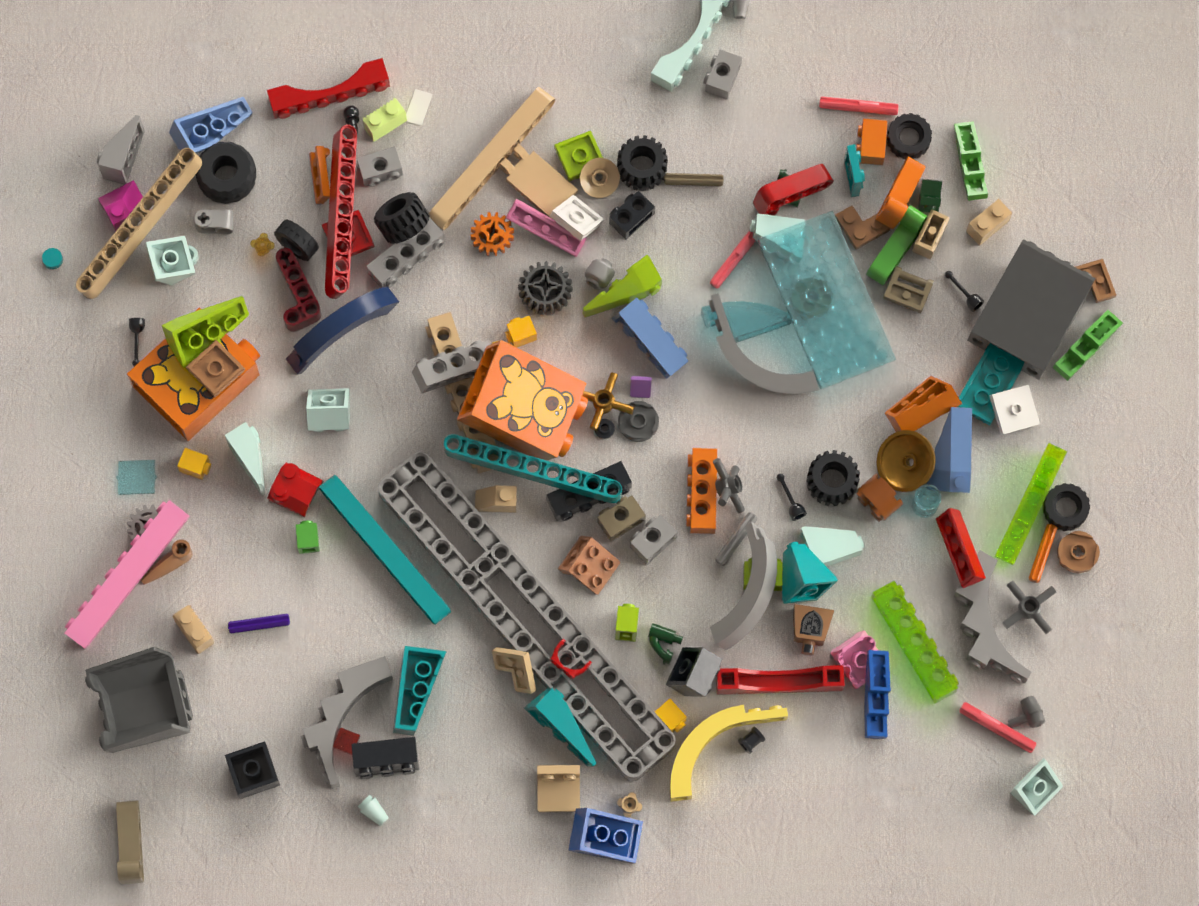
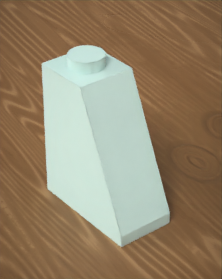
M757 213L754 220L750 222V232H753L755 241L792 263L799 264L803 252L805 220Z
M807 526L802 527L800 530L803 543L826 567L860 556L862 548H864L861 536L857 537L856 531Z

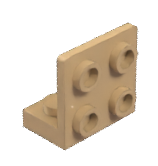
M537 765L538 812H575L576 808H580V765Z

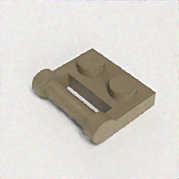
M896 266L883 299L921 314L934 280H925L902 271V268ZM898 278H901L918 286L924 287V291L909 286L907 284L901 283L897 280Z

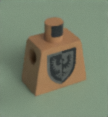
M794 605V642L803 643L802 654L812 656L814 655L815 645H824L834 610Z

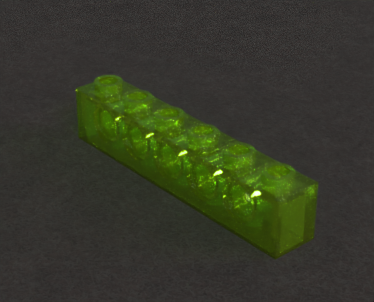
M892 581L874 591L871 598L932 701L936 704L956 693L959 688L957 686L959 682L956 676L948 671L946 659L943 656H939L936 651L937 645L933 638L929 639L927 636L925 624L922 620L918 621L915 616L916 610L913 604L906 601L904 589L900 584L897 585L895 581ZM893 601L898 602L900 608L897 610L892 609L889 603ZM907 619L910 621L911 626L903 627L900 621ZM918 637L922 644L914 645L911 642V638ZM929 655L932 658V662L925 663L922 660V656ZM940 673L943 676V680H934L932 674Z

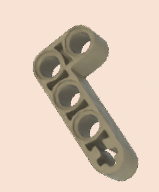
M139 801L116 802L119 862H117L118 880L122 885L143 883L144 869Z

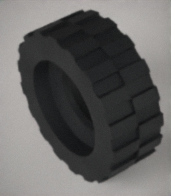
M909 113L897 116L891 122L887 133V145L890 147V151L896 154L895 156L898 158L901 157L904 160L908 156L912 159L920 158L929 149L932 130L930 129V124L918 114ZM905 128H913L918 132L919 140L914 145H905L900 140V132Z
M284 220L274 232L277 241L284 248H289L297 258L303 261H309L319 249L315 239L304 228L291 220Z
M1071 483L1058 484L1049 491L1043 502L1045 519L1049 524L1057 526V530L1072 531L1075 528H1079L1088 517L1090 500L1086 496V492L1081 490V487ZM1067 497L1076 503L1077 509L1074 515L1064 517L1058 513L1056 504L1061 498Z

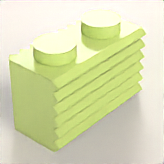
M393 98V101L390 100V103L387 102L386 105L383 104V107L376 109V111L367 115L366 118L363 117L364 129L373 142L407 121L406 112L396 98Z

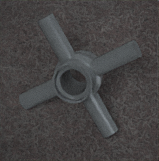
M721 459L713 460V464L720 476V479H717L715 482L717 493L720 496L718 504L725 506L730 497L737 512H744L745 508L737 494L742 492V482L738 476L739 467L736 465L732 466L728 475Z
M1014 581L1008 583L1007 587L1018 599L1019 604L1018 611L1002 622L1004 627L1008 629L1022 618H1033L1042 631L1048 634L1052 628L1040 615V604L1056 593L1054 587L1051 586L1037 597L1025 596ZM1024 604H1032L1034 611H1027Z

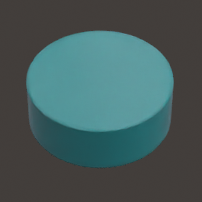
M49 248L44 251L42 261L48 269H57L63 263V256L58 249Z

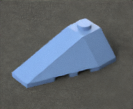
M241 97L175 119L169 134L178 149L190 148L195 153H198L216 144L250 117L253 112L245 98Z
M950 408L941 436L934 449L935 468L926 484L927 489L970 493L972 408Z

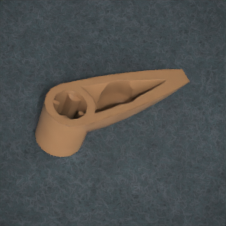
M183 539L175 541L172 545V550L147 571L142 577L141 582L144 585L188 562L193 555L189 543ZM183 548L186 552L179 554V549Z

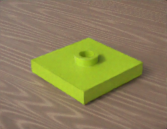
M591 130L554 144V149L569 182L580 178V172L588 161L595 158H603Z

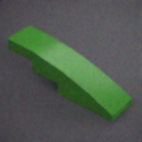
M974 121L955 123L956 144L968 201L987 199L988 191L984 179L985 171Z
M1107 310L1084 332L1082 337L1069 348L1067 353L1052 368L1068 381L1106 343L1123 322Z

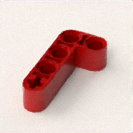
M818 164L762 186L756 193L753 205L759 214L775 216L781 206L822 191L831 186L834 180L824 164Z

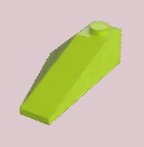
M648 254L626 270L627 274L622 280L616 279L613 281L607 293L605 291L601 292L583 307L582 315L586 318L628 304L635 298L641 300L650 294L653 296L658 293L662 286V278Z

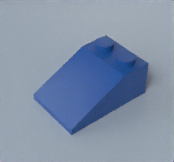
M576 808L568 851L636 863L643 821L591 808Z

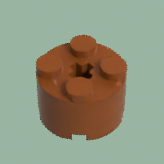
M877 473L857 489L858 501L864 507L867 505L870 507L871 515L878 522L881 520L885 521L903 505L901 499L898 501L895 499L894 496L897 493L882 477L878 479Z

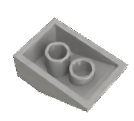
M135 115L104 146L102 153L99 152L97 164L103 179L124 185L127 184L145 132L140 116Z

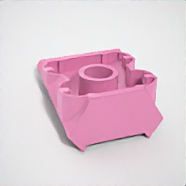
M865 630L856 633L853 637L834 648L830 653L838 665H844V674L855 689L865 684L867 651L878 650L873 637L868 636Z

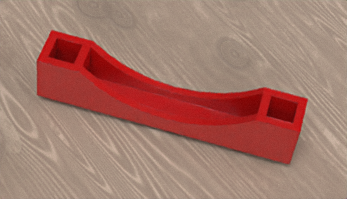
M383 58L363 63L358 71L349 79L331 88L303 90L283 85L267 90L274 118L285 119L291 114H302L316 107H327L330 103H342L347 101L348 98L355 96L363 97L373 91H384L390 87V82Z
M844 665L781 671L722 668L716 675L717 695L843 691L845 686Z

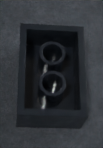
M415 737L351 744L354 772L356 777H360V779L373 778V775L381 774L382 777H390L396 772L408 775L414 774L415 770H419Z

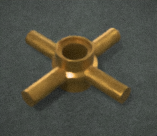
M610 373L605 388L598 390L596 394L584 391L582 394L588 401L593 402L596 409L590 425L592 430L598 429L603 414L609 413L612 409L633 414V406L615 401L612 394L618 378L616 373ZM601 399L609 400L606 404L599 403Z

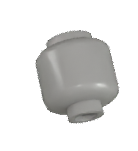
M604 258L602 260H593L585 271L586 283L597 290L606 288L615 275L612 263Z

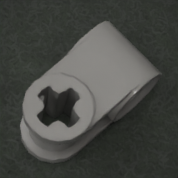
M228 209L199 210L194 216L195 227L198 232L204 234L233 233L234 212Z

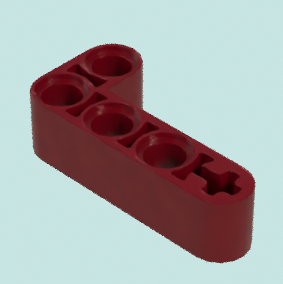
M289 248L279 249L276 253L277 265L297 303L296 306L285 311L283 318L286 328L291 332H296L318 322L322 315L321 309L294 253ZM283 258L289 260L290 266L287 267V264ZM292 274L299 275L296 280L289 279ZM301 291L308 292L305 297L298 296ZM311 308L317 310L314 314H308L307 311ZM291 317L298 318V321L295 323L288 322Z

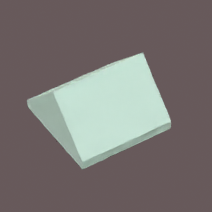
M185 236L145 243L155 281L173 285L195 274Z
M1043 758L1013 788L1010 794L1035 816L1061 790L1063 785L1048 762Z

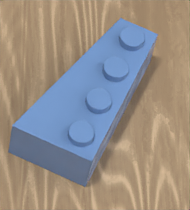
M635 298L611 319L615 323L620 322L622 324L623 332L628 337L636 339V346L643 353L646 354L648 352L650 354L649 360L667 379L689 361L686 358L687 353L681 347L678 348L675 345L673 336L668 331L665 332L662 329L660 320L648 312L647 304L643 300Z

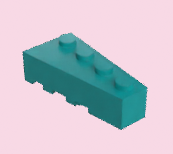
M411 646L404 647L393 733L414 736L447 651Z

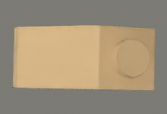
M496 485L476 490L475 508L478 512L516 513L517 486Z

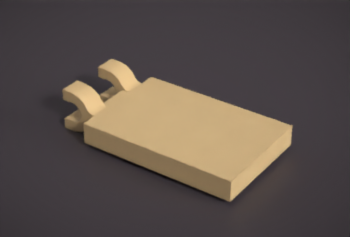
M520 144L514 149V156L520 160L515 166L506 158L500 163V169L508 175L506 182L548 217H550L551 212L572 195L575 196L578 193V189L537 153L533 151L529 155Z

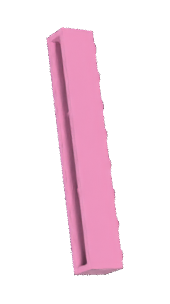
M170 500L167 503L162 502L156 510L158 515L155 519L150 518L144 525V533L141 536L136 535L130 543L132 548L129 552L124 551L117 560L119 562L118 566L115 569L111 568L104 576L107 580L102 586L98 584L91 593L93 595L92 599L89 602L85 601L78 609L80 614L77 618L74 619L72 617L66 624L65 628L67 630L65 634L84 649H87L190 516Z

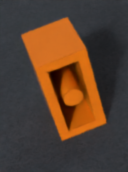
M863 118L862 125H858L857 137L861 138V142L857 144L856 151H860L862 164L883 165L887 133L886 120Z

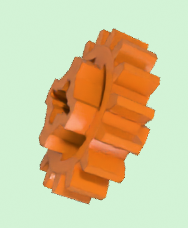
M488 212L487 217L481 214L480 221L474 220L476 227H471V232L474 233L470 235L471 240H475L473 246H479L480 253L485 250L487 256H489L490 252L497 256V251L499 250L505 253L504 247L510 248L511 243L509 241H514V236L511 235L514 233V228H510L512 226L511 221L505 222V215L499 218L498 212L494 216H491V213ZM495 228V233L493 234V236L491 237V240H490V236H489V235H491V233L493 232V229Z

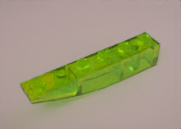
M1048 443L994 557L1014 565L1066 456V450Z

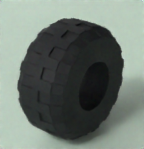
M219 142L200 154L202 166L195 175L199 188L207 198L217 203L229 204L240 201L253 189L256 180V166L251 154L241 145L233 142ZM223 166H232L237 169L236 174L230 179L222 180L215 177L217 170Z

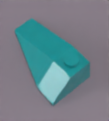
M553 688L546 689L524 707L543 728L545 726L551 728L553 736L563 743L567 742L569 744L567 746L568 750L587 767L596 765V761L568 704L563 700L564 695L559 690Z

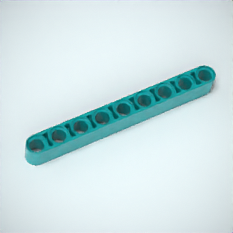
M456 434L448 435L444 439L445 454L457 460L608 503H616L622 496L621 484L610 478ZM450 443H457L459 445L454 450L448 448ZM471 448H475L479 451L476 455H470L467 453L468 450ZM490 454H496L498 459L490 461L487 457ZM513 459L518 462V465L511 467L507 463ZM535 465L538 467V470L536 472H529L527 468ZM550 471H555L558 473V476L550 478L547 474ZM569 477H576L578 482L570 484L567 479ZM594 482L598 487L592 490L587 485ZM615 488L618 490V493L610 495L607 493V490Z
M334 474L318 487L325 498L434 625L451 613L447 604L337 475Z

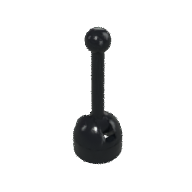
M951 271L945 272V277L951 279L967 297L966 304L972 312L983 305L984 300L978 294L970 295L953 277Z
M144 318L129 319V329L135 333L134 360L132 362L134 367L140 362L138 360L139 333L145 328Z
M781 473L778 474L776 478L781 482L791 503L789 515L792 521L803 518L807 515L805 508L802 504L794 502L784 481L785 476Z

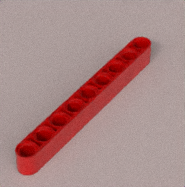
M351 125L342 126L333 135L325 271V293L331 299H337L349 289L357 146V131Z

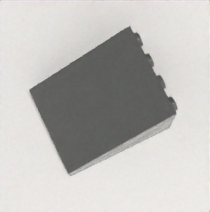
M1023 239L974 325L967 341L983 350H986L989 343L1024 361L1025 363L1021 371L1040 380L1080 311L1096 278L1086 271L1077 269L1070 262L1057 258L1052 252L1044 251L1037 247L1035 243Z

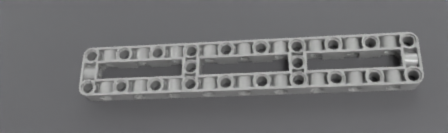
M415 452L379 482V496L506 643L513 650L529 652L533 674L547 689H557L564 695L563 700L568 704L577 724L625 779L631 782L639 780L673 751L676 742L673 732L426 452ZM419 460L426 462L424 467H417L415 464ZM423 481L431 490L435 499L447 512L450 511L457 519L458 525L474 543H478L485 553L469 564L405 490L414 482ZM387 486L394 488L392 493H385L383 490ZM448 490L451 491L453 495L449 498H445L442 496V493ZM417 516L421 518V521L413 524L410 522V519ZM471 521L479 522L477 528H471L468 524ZM440 547H445L448 550L442 555L436 552ZM503 551L506 553V557L498 559L495 554ZM484 564L490 566V570L487 572H482L479 568ZM499 572H503L511 581L512 587L527 604L530 603L539 613V617L555 635L557 634L561 639L566 640V646L558 652V658L561 660L564 657H569L572 662L569 665L563 666L569 669H576L580 665L585 666L588 661L592 662L588 670L593 675V679L609 697L612 696L620 705L621 711L636 728H640L648 737V741L635 752L632 751L569 677L563 673L562 669L557 668L550 662L549 659L551 657L486 584ZM466 578L474 579L472 585H465L463 583ZM525 582H531L533 588L526 590L522 585ZM498 608L501 610V614L499 616H492L490 611ZM552 613H558L561 617L559 620L553 621L549 616ZM525 639L529 644L522 648L517 645V642ZM579 644H585L588 649L585 652H580L576 647ZM552 670L556 673V676L548 679L544 674L546 671ZM612 675L615 677V681L613 683H606L604 677ZM574 702H581L583 708L581 710H574L572 704ZM635 706H639L642 708L643 712L639 715H635L632 713L631 709ZM602 733H607L611 736V739L608 742H603L599 736ZM661 738H668L671 743L664 747L660 745L659 740ZM629 765H636L639 771L631 774L627 771V767Z

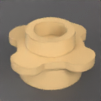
M633 792L617 801V805L622 808L625 817H631L632 813L642 810V804L638 803L636 794Z

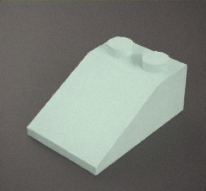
M245 422L227 433L225 438L230 450L263 496L266 493L261 449L259 446L261 440L256 429L253 426L249 427Z

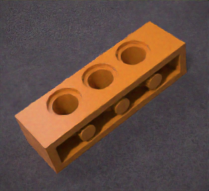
M693 448L692 455L688 454V467H692L691 474L687 475V487H691V494H687V507H691V514H687L686 527H690V533L715 534L717 490L715 482L717 480V470L713 460L717 459V449ZM703 467L708 472L701 475L697 472V469ZM703 487L707 490V493L701 495L697 493L696 489ZM703 507L707 512L700 515L696 512V509Z

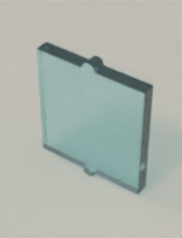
M155 460L118 461V476H116L118 480V494H155V479H157Z

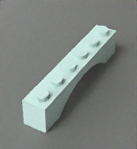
M700 0L701 18L695 33L681 48L659 59L651 72L652 82L671 92L675 86L678 87L683 79L681 75L685 70L688 71L693 63L691 59L694 54H699L703 46L701 44L704 38H709L712 32V25L714 22L716 24L719 22L723 7L727 8L731 0Z

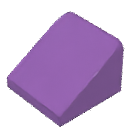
M632 376L630 396L650 398L652 378Z

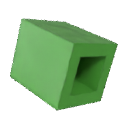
M306 520L296 524L299 554L320 552L317 523Z

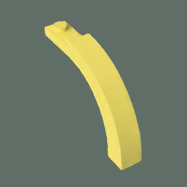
M739 705L719 711L701 722L687 736L675 758L670 779V802L692 799V770L699 754L711 740L735 727L785 721L788 718L787 708L772 706L769 707V710L761 711L760 708L749 709L748 713H745L744 705Z

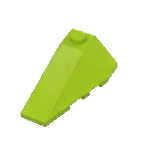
M240 296L179 316L161 326L169 347L182 367L185 368L215 340L220 343V339L229 331H233L247 318L249 312L244 297Z

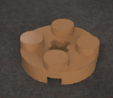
M1074 531L1066 535L1060 541L1057 548L1059 564L1073 573L1090 571L1097 563L1100 555L1098 544H1096L1090 534L1083 531ZM1079 547L1081 552H1084V555L1076 557L1073 550Z

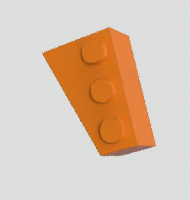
M930 376L887 410L885 415L895 432L902 430L916 431L949 412L951 407H958L962 402L951 384Z

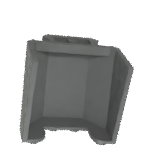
M151 647L85 670L87 687L98 692L100 697L98 704L101 711H103V726L106 731L101 732L99 743L104 751L115 753L190 733L191 728L188 721L192 720L193 713L185 679L181 670H176L174 657L170 652L157 647Z

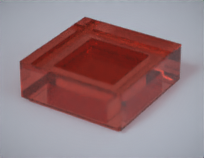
M340 728L333 748L352 755L351 744L358 743L361 736Z

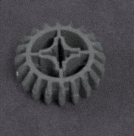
M545 261L544 266L537 262V268L530 265V272L524 270V277L519 279L521 284L518 285V290L521 291L519 292V297L523 298L522 304H528V310L535 308V314L542 310V314L545 316L548 310L553 315L555 308L561 311V305H568L567 300L571 299L570 293L573 292V287L570 286L572 279L568 278V272L562 273V266L556 269L555 262L548 266V261ZM542 276L540 281L531 283L535 278ZM549 276L556 278L560 282V284H557V282H552L549 279ZM545 281H547L548 290H546V295H544L543 286H545ZM530 292L539 295L542 298V301L534 298ZM557 293H560L558 297L551 301H548L550 296L557 295Z

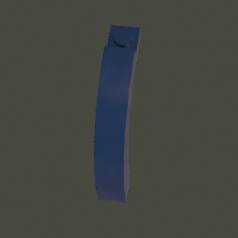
M388 286L373 290L352 300L306 333L293 346L294 350L286 358L287 362L297 375L302 374L330 345L361 324L374 318L388 315L399 303V300Z

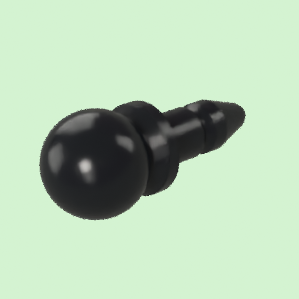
M347 106L343 111L346 124L353 126L358 133L359 110L355 106Z

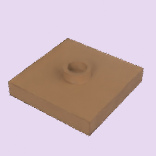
M217 340L186 367L214 398L245 371V368Z

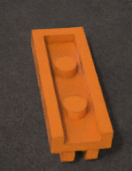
M316 146L315 152L309 153L316 204H324L330 197L326 158L330 154V150L324 148V146Z

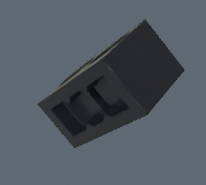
M638 190L635 194L631 193L628 195L621 207L617 206L610 212L609 224L627 240L655 214V206ZM639 204L643 209L636 210L633 206ZM620 218H627L629 221L621 223L618 220Z

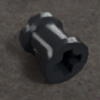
M754 726L745 737L738 739V743L748 754H751L753 752L752 749L766 739Z

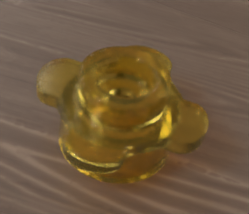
M261 233L260 237L250 242L251 247L255 248L258 256H264L275 247L274 242L268 239L266 233Z

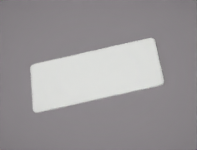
M415 89L406 114V122L420 126L423 124L432 98L431 93Z

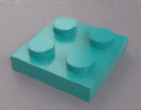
M855 144L847 145L844 157L851 197L860 195V191L863 189V182L865 181L864 170H860L859 166L861 154L860 151H856Z

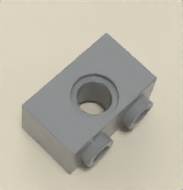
M719 50L718 55H714L710 64L712 67L711 72H707L703 81V84H706L705 92L728 99L740 70L742 57ZM723 71L727 75L719 76L717 73Z
M395 146L357 157V164L364 186H376L382 181H393L403 175ZM384 166L385 169L382 171H377L376 167Z
M661 515L657 518L652 517L646 523V528L642 532L637 531L630 539V548L647 565L677 538L678 532ZM651 534L656 535L658 540L650 542L647 540V536Z

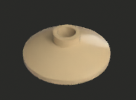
M595 158L588 161L580 172V184L583 190L592 197H607L619 185L620 174L618 168L612 161L606 158ZM598 173L602 174V178L600 180L595 179V176Z

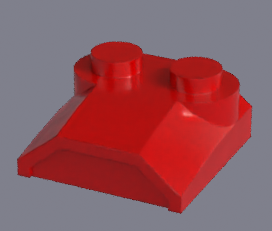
M286 462L277 474L267 499L305 517L323 480L300 469L293 463Z

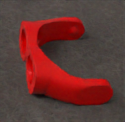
M562 639L555 647L549 660L573 680L576 676L583 674L591 666L592 662L588 661L581 669H569L563 666L558 658V650L566 641Z

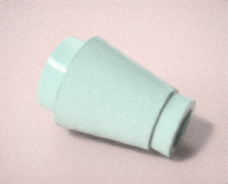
M371 795L358 806L362 814L379 826L389 818L377 799Z

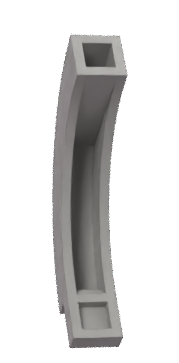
M752 522L745 526L752 551V569L746 590L733 610L719 622L710 626L715 645L724 650L731 648L741 641L759 622L770 602L776 583L777 553L775 544L766 538V533L762 527H758Z

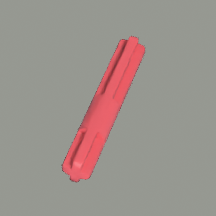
M823 96L820 97L819 107L824 109L885 115L898 114V104Z
M749 230L710 281L713 287L718 289L753 246L755 243L753 232Z
M964 702L959 710L961 714L1028 753H1032L1037 743L971 704Z

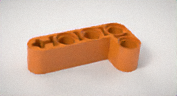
M909 156L906 158L875 220L891 229L896 227L908 209L907 204L926 168L925 165Z

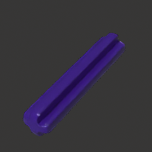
M286 613L228 622V631L232 634L289 626L290 617Z

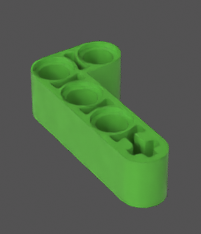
M910 205L900 224L878 254L866 275L884 286L896 266L899 265L919 236L928 216Z

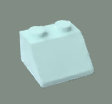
M349 388L308 390L306 407L308 431H343L349 429Z

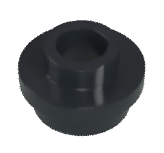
M601 419L598 429L594 431L599 438L608 439L613 436L615 426L611 420ZM606 425L609 429L602 431L601 427Z

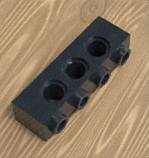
M622 461L593 473L618 481L622 486V495L628 493L629 489L632 488V481ZM591 482L587 485V487L589 489L594 490L598 487V485L594 482ZM610 488L607 490V493L616 495L618 490ZM562 489L546 494L547 503L556 521H567L577 512L581 511V513L592 509V506L597 503H607ZM568 498H574L577 502L574 505H568L565 501Z

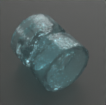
M926 484L920 486L912 500V509L915 514L922 518L933 516L941 503L940 491L933 485Z

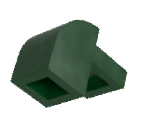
M922 178L918 205L919 211L930 213L931 210L939 212L942 180Z

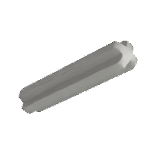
M747 513L716 556L715 561L718 564L724 566L747 535L745 526L751 522L755 524L757 521L755 514Z

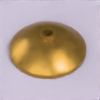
M910 430L895 432L888 436L879 448L876 460L878 474L893 490L899 492L918 490L929 481L934 472L935 452L929 440L922 434ZM911 459L914 461L912 466L909 465Z

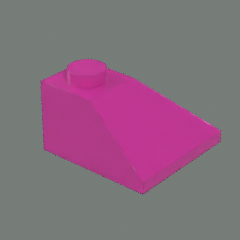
M133 180L99 197L98 200L113 228L117 231L143 196Z

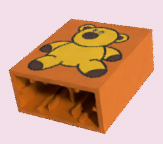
M227 333L220 339V344L245 368V371L215 398L186 367H182L169 347L166 338L127 373L132 387L189 441L260 375L255 362L260 357V354L246 339L243 338L236 344Z
M500 340L486 346L457 420L526 455L543 460H551L558 456L564 457L573 441V435L567 433L572 419L578 420L584 413L588 403V399L582 396L587 383Z

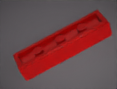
M948 508L936 518V522L962 588H966L983 581L986 577L961 512L957 509Z

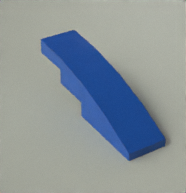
M867 651L864 703L865 738L886 739L888 737V693L891 692L889 651Z

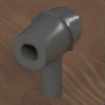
M1034 696L1021 700L1024 714L1008 720L1011 728L1028 722L1031 728L1039 727L1045 723L1043 710Z

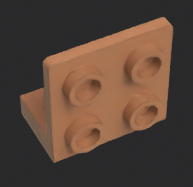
M580 536L558 570L563 574L574 576L590 591L598 595L620 564V561L592 537Z

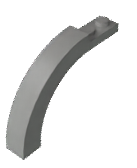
M719 293L711 295L712 300L708 302L711 311H716L718 319L715 320L718 332H723V335L716 337L717 342L726 359L738 373L757 386L778 393L802 394L819 390L813 370L800 374H780L761 368L748 359L733 338Z

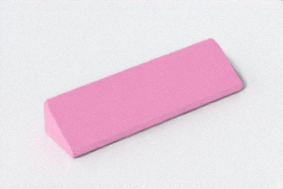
M518 199L515 200L506 216V219L577 257L587 239L585 237L580 241L564 227L556 223L555 220Z

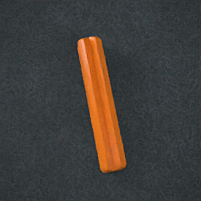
M1047 524L1029 575V580L1038 583L1041 579L1057 531V526Z

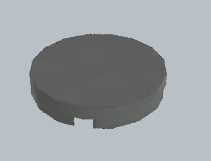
M644 401L631 402L628 405L634 407L633 414L620 412L618 417L619 429L629 440L634 442L646 441L655 435L659 427V416L651 404Z

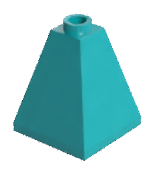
M798 542L789 543L786 546L787 549L783 552V604L817 601L838 579L805 544H798Z

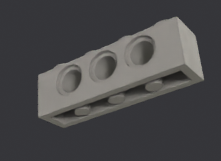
M429 217L428 223L417 235L407 241L394 243L366 266L367 273L380 288L392 287L397 282V278L402 274H408L413 269L412 266L417 262H423L428 257V253L433 249H439L444 244V233ZM421 239L428 241L425 245L417 243ZM404 252L412 253V255L407 258L402 256ZM389 264L397 266L394 270L386 268Z
M478 340L469 347L464 348L460 346L451 353L446 354L442 352L433 359L427 360L425 358L418 361L412 370V374L421 393L423 394L474 376L486 346L491 344L490 341L482 342ZM469 356L474 357L476 361L471 360ZM451 362L456 363L458 367H454ZM433 368L439 370L440 374L434 372Z

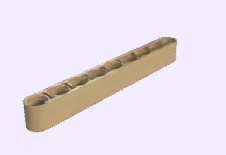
M540 87L528 97L429 212L430 218L439 228L444 231L450 226L501 167L500 163L514 152V149L551 109L556 100L554 97Z
M184 148L177 154L77 279L76 289L86 298L94 299L103 291L201 168L202 160L192 149Z

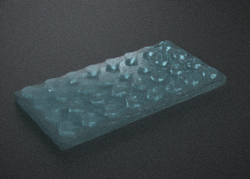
M833 210L757 240L811 369L814 371L820 390L896 360Z

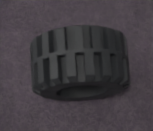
M639 135L634 136V140L628 139L627 144L623 143L621 150L618 152L617 168L622 182L626 181L625 185L627 187L632 185L633 190L641 188V191H646L647 187L651 190L654 189V184L658 186L661 184V179L664 180L667 172L668 156L666 155V149L662 148V143H655V138L647 139L646 135H643V138H639ZM645 156L650 158L654 165L647 170H638L630 162L636 157Z
M406 192L385 202L375 213L374 223L388 243L397 244L417 235L428 223L430 214L417 194Z
M833 450L829 454V451H825L822 456L819 454L816 456V460L811 462L806 480L808 483L807 488L808 491L811 490L813 498L817 497V502L820 504L824 501L825 506H829L830 503H833V506H838L839 503L843 505L848 499L851 500L854 493H856L860 480V471L857 470V463L852 462L853 458L851 456L845 457V452L837 454V450ZM826 470H837L844 476L845 483L839 487H830L822 481L821 474Z

